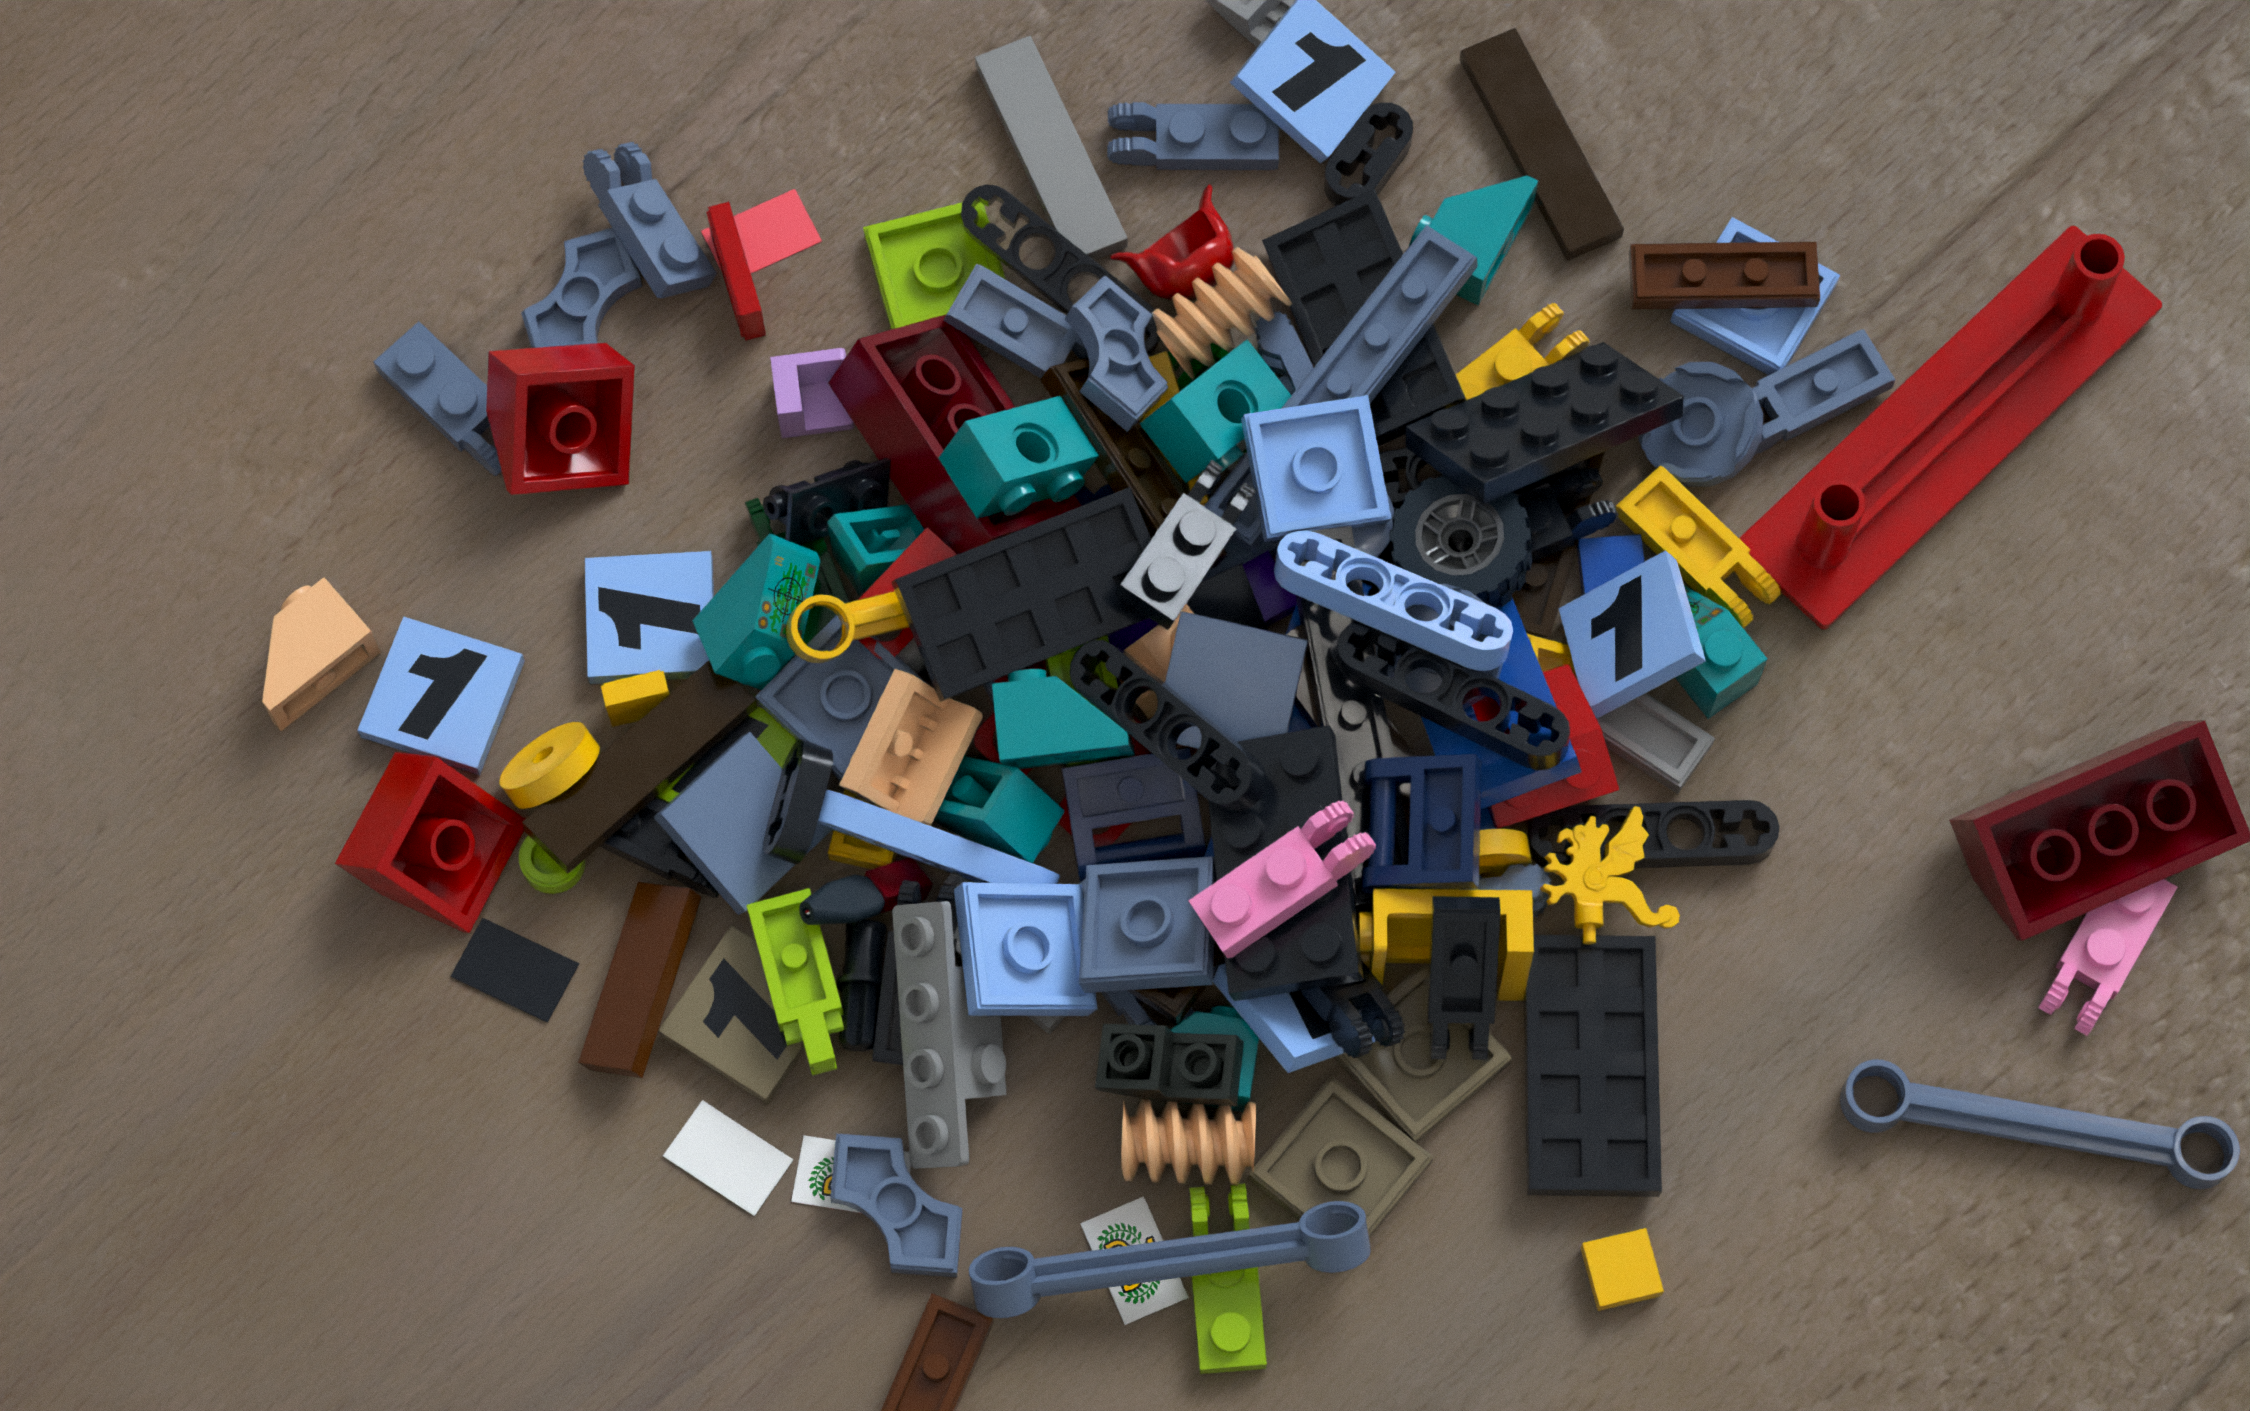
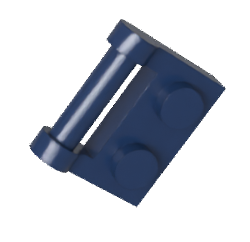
M1190 747L1176 749L1180 759L1185 760L1191 757ZM1153 753L1061 768L1079 882L1086 879V865L1205 856L1206 846L1197 790ZM1179 815L1181 833L1100 847L1094 846L1092 829Z
M1476 754L1375 758L1365 762L1364 782L1371 786L1369 835L1376 844V849L1368 858V867L1361 870V891L1373 894V889L1479 888L1482 761ZM1403 783H1411L1408 865H1394L1396 790Z

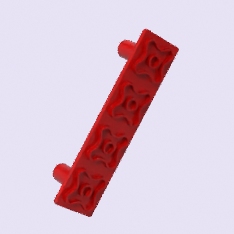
M2076 226L2067 228L1739 538L1751 549L1749 555L1775 579L1781 590L1780 592L1820 629L1826 630L1835 623L2159 313L2162 308L2161 300L2123 268L2125 262L2124 251L2114 238L2105 234H2091L2087 236Z

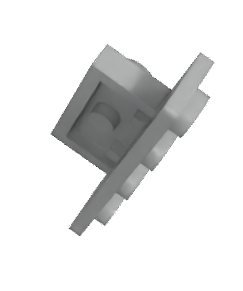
M948 901L897 905L893 908L892 914L910 1164L915 1169L965 1166L969 1163L965 1099L1006 1095V1058L1003 1052L1001 1016L968 1015L963 966H955L951 904Z

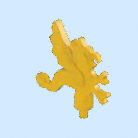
M1634 806L1630 809L1618 833L1605 845V858L1602 861L1600 858V847L1610 830L1608 825L1602 824L1599 828L1596 827V817L1590 816L1584 826L1577 825L1572 830L1566 828L1557 835L1556 842L1561 843L1567 839L1571 843V847L1565 850L1567 855L1571 856V864H1560L1555 853H1549L1544 857L1548 861L1544 871L1556 873L1561 876L1564 883L1559 886L1544 884L1540 889L1548 894L1549 899L1546 901L1548 905L1556 904L1564 894L1571 895L1574 900V926L1578 929H1583V944L1591 945L1596 943V929L1604 925L1603 902L1622 904L1638 924L1649 928L1659 925L1663 929H1669L1679 923L1680 914L1676 907L1664 905L1659 907L1656 913H1653L1647 906L1642 892L1634 882L1618 877L1632 872L1634 864L1645 858L1642 845L1649 834L1642 827L1643 814L1640 807Z

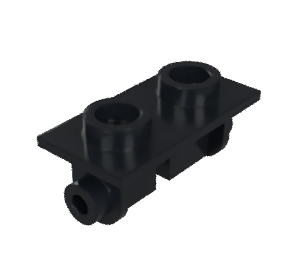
M884 458L870 464L867 462L862 463L859 460H852L845 463L842 468L816 476L814 483L810 484L804 480L789 486H775L771 489L769 496H766L763 500L764 512L769 519H778L786 525L785 540L802 545L828 536L827 521L834 514L887 507L891 460Z

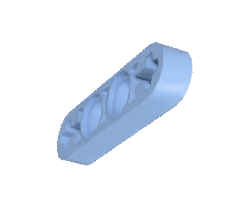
M1308 530L1295 531L1287 534L1280 541L1276 554L1274 574L1280 586L1290 593L1469 669L1489 671L1500 667L1506 661L1513 627L1509 618L1498 609L1316 532ZM1304 559L1310 560L1305 567L1300 566ZM1333 570H1336V577L1333 581L1331 580ZM1363 579L1375 584L1380 592L1372 596H1361L1350 591L1346 585L1351 581ZM1422 604L1434 609L1439 617L1432 621H1420L1409 616L1405 609L1412 605ZM1450 620L1456 621L1453 631L1448 630ZM1480 634L1488 636L1483 642L1476 641Z
M830 790L825 792L817 823L837 832L950 873L953 871L957 872L963 878L977 883L1058 884L1059 874L1041 866Z

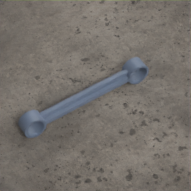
M1879 1059L1865 1061L1855 1067L1844 1083L1840 1094V1105L1844 1116L1853 1126L1865 1132H1883L1895 1126L1899 1120L2139 1161L2167 1166L2172 1176L2178 1182L2193 1189H2208L2218 1185L2235 1168L2240 1155V1146L2236 1134L2230 1126L2215 1117H2194L2182 1124L2179 1129L1911 1083L1898 1066L1889 1061ZM1867 1076H1878L1887 1080L1895 1088L1898 1095L1899 1103H1897L1895 1112L1889 1116L1875 1117L1862 1111L1854 1099L1853 1086L1855 1083ZM2194 1132H2202L2212 1136L2220 1144L2224 1153L2221 1169L2213 1174H2204L2192 1169L2182 1157L2181 1139Z
M1333 1201L1312 1207L1302 1215L1299 1222L1035 1259L1029 1251L1022 1248H996L979 1255L972 1261L969 1266V1276L977 1310L988 1317L1009 1318L1032 1309L1039 1302L1040 1297L1298 1261H1306L1308 1266L1321 1272H1343L1365 1262L1371 1253L1364 1210L1350 1202Z

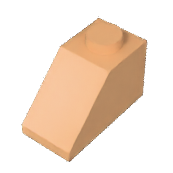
M325 577L312 587L306 585L295 590L283 602L281 611L273 618L262 702L273 723L280 731L284 730L381 653L372 631Z

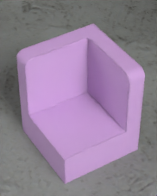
M844 348L770 357L777 415L782 438L854 428V422L828 384L846 357Z

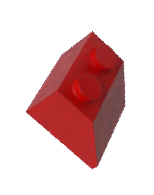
M607 343L489 351L486 412L506 490L511 495L629 485L635 365Z
M1569 664L1543 671V675L1557 709L1564 713L1569 722V739L1582 772L1489 806L1488 810L1496 829L1619 790L1602 729ZM1485 696L1482 700L1472 705L1479 722L1489 721L1500 712L1499 705L1491 697ZM1509 728L1504 731L1505 734H1510Z
M395 752L335 864L379 894L459 931L470 933L524 832L522 822L525 818L439 758Z

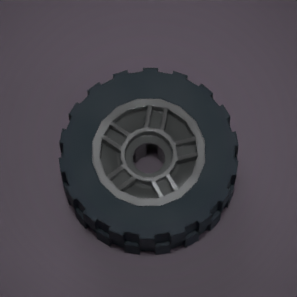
M1443 475L1434 479L1429 477L1422 481L1421 486L1415 491L1410 490L1403 497L1404 503L1400 509L1396 508L1392 517L1394 527L1393 530H1390L1389 534L1391 554L1395 566L1437 584L1445 583L1470 591L1487 605L1494 608L1499 605L1503 607L1511 601V595L1516 590H1521L1526 582V571L1531 569V549L1533 548L1528 515L1525 508L1520 507L1518 496L1514 492L1483 504ZM1468 538L1472 539V547L1465 552H1455L1449 547V543L1456 546L1465 543Z

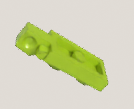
M810 888L747 904V910L779 1030L784 1032L787 1046L803 1041L813 1076L837 1069L829 1034L844 1030L841 1015L844 1014L820 925L805 924L799 913L801 902L811 895Z

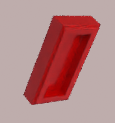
M728 201L708 207L709 211L706 212L710 234L741 338L744 337L745 341L765 336L766 331L761 306L730 203Z

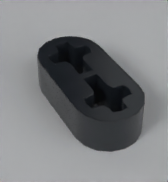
M1378 103L1370 106L1363 112L1333 153L1325 168L1324 191L1328 200L1333 205L1338 206L1372 189H1375L1377 195L1380 193L1411 147L1413 121L1406 110L1393 103ZM1388 125L1396 128L1395 139L1387 137L1377 150L1372 149L1375 129L1383 131ZM1360 163H1363L1365 167L1362 185L1354 183L1349 189L1342 187V174L1345 176L1352 175Z
M799 739L791 748L781 772L763 841L764 854L792 864L800 863L806 855L816 830L833 764L832 750L803 739Z

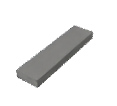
M1031 35L976 56L975 67L1050 226L1093 260L1127 248L1128 238Z

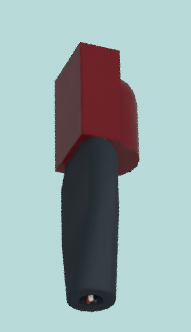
M907 858L868 870L864 876L854 874L826 883L801 902L799 913L803 922L807 925L854 923L893 910L897 906L898 891L902 881L909 880L920 883L922 900L927 899L933 883L914 859Z

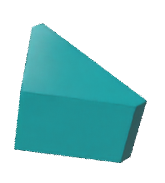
M908 504L834 514L827 521L832 554L859 597L873 585L924 531V528Z

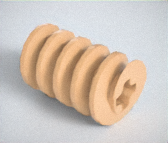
M1239 247L1231 251L1237 268L1236 271L1232 272L1218 262L1212 266L1217 283L1215 287L1210 286L1199 278L1192 281L1197 298L1194 303L1179 293L1172 297L1177 316L1172 318L1158 308L1152 312L1157 334L1192 380L1195 378L1190 361L1192 358L1207 367L1215 363L1210 346L1211 343L1218 345L1227 352L1235 348L1230 332L1232 327L1250 337L1255 332L1250 317L1252 312L1268 322L1275 317L1270 298L1274 297L1287 306L1293 304L1256 255L1254 257Z
M1146 1098L1141 1099L1135 1115L1129 1116L1123 1101L1121 1170L1125 1181H1133L1140 1163H1145L1152 1182H1159L1166 1165L1172 1164L1178 1183H1186L1193 1165H1198L1204 1184L1211 1185L1219 1166H1225L1231 1185L1238 1186L1246 1167H1251L1254 1172L1256 1104L1254 1102H1247L1240 1120H1235L1231 1106L1223 1105L1218 1106L1213 1119H1208L1204 1104H1192L1187 1118H1182L1177 1102L1167 1101L1161 1117H1155L1151 1101Z

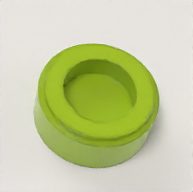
M529 835L523 841L519 851V865L524 878L534 889L540 892L556 894L567 891L578 883L584 873L585 859L567 874Z

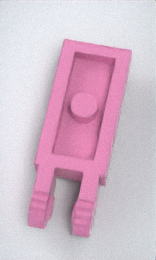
M1344 800L1331 803L1324 810L1318 811L1307 820L1302 829L1297 826L1188 900L1227 959L1234 957L1337 887V880L1355 869L1360 863H1364L1374 853L1376 844L1366 832H1360L1331 849L1323 861L1314 850L1335 836L1337 832L1342 831L1352 821L1354 813Z
M2163 879L2087 912L2055 968L2059 969L2038 1008L2052 1015L2054 1010L2059 1009L2069 992L2068 987L2073 978L2095 990L2091 999L2085 1002L2076 1018L2077 1024L2074 1028L2087 1036L2109 999L2113 1000L2118 994L2178 887Z

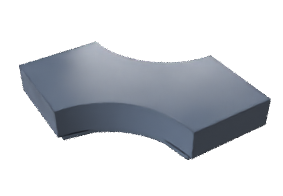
M613 228L564 241L566 263L558 284L546 298L521 312L532 348L597 343L601 322L610 307L625 294L642 287L637 266Z
M1104 276L1072 306L1064 320L1072 326L1081 338L1089 358L1088 378L1079 392L1128 432L1161 399L1168 386L1167 381L1153 367L1145 348V328L1152 314L1107 276Z
M836 1134L830 1196L831 1203L845 1205L861 1212L878 1227L888 1245L891 1273L957 1278L962 1208L932 1198L915 1183L905 1165L902 1138Z

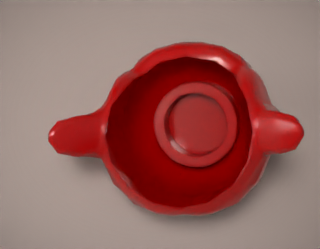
M1209 184L1204 189L1198 211L1139 254L1132 252L1116 253L1111 255L1110 258L1125 263L1154 295L1173 301L1172 297L1177 293L1188 300L1197 299L1192 285V281L1196 278L1215 287L1217 283L1212 266L1218 262L1231 270L1234 264L1231 252L1234 250V245L1227 225L1212 203V185Z

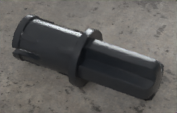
M863 919L854 923H846L843 975L839 976L836 981L837 989L842 992L841 1005L844 1014L841 1015L844 1030L839 1032V1041L843 1049L855 1052L871 1051L874 1047L883 976V954L887 936V926L885 924Z

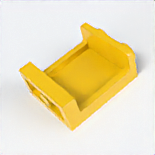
M1373 889L1370 912H1359L1358 936L1361 960L1382 985L1385 963L1424 964L1426 962V964H1429L1433 896L1499 897L1501 915L1497 1000H1524L1534 953L1532 890Z

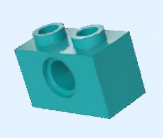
M1246 339L1139 424L1185 483H1187L1205 470L1211 460L1222 466V471H1224L1244 455L1237 446L1244 439L1241 422L1243 415L1281 409L1291 397V394L1249 340Z
M1057 396L965 421L938 459L975 517L979 519L1000 512H1004L1006 516H1011L1025 510L1032 503L1051 498L1053 502H1060L1071 497L1083 487L1085 483L1083 476L1099 457V454L1062 397Z

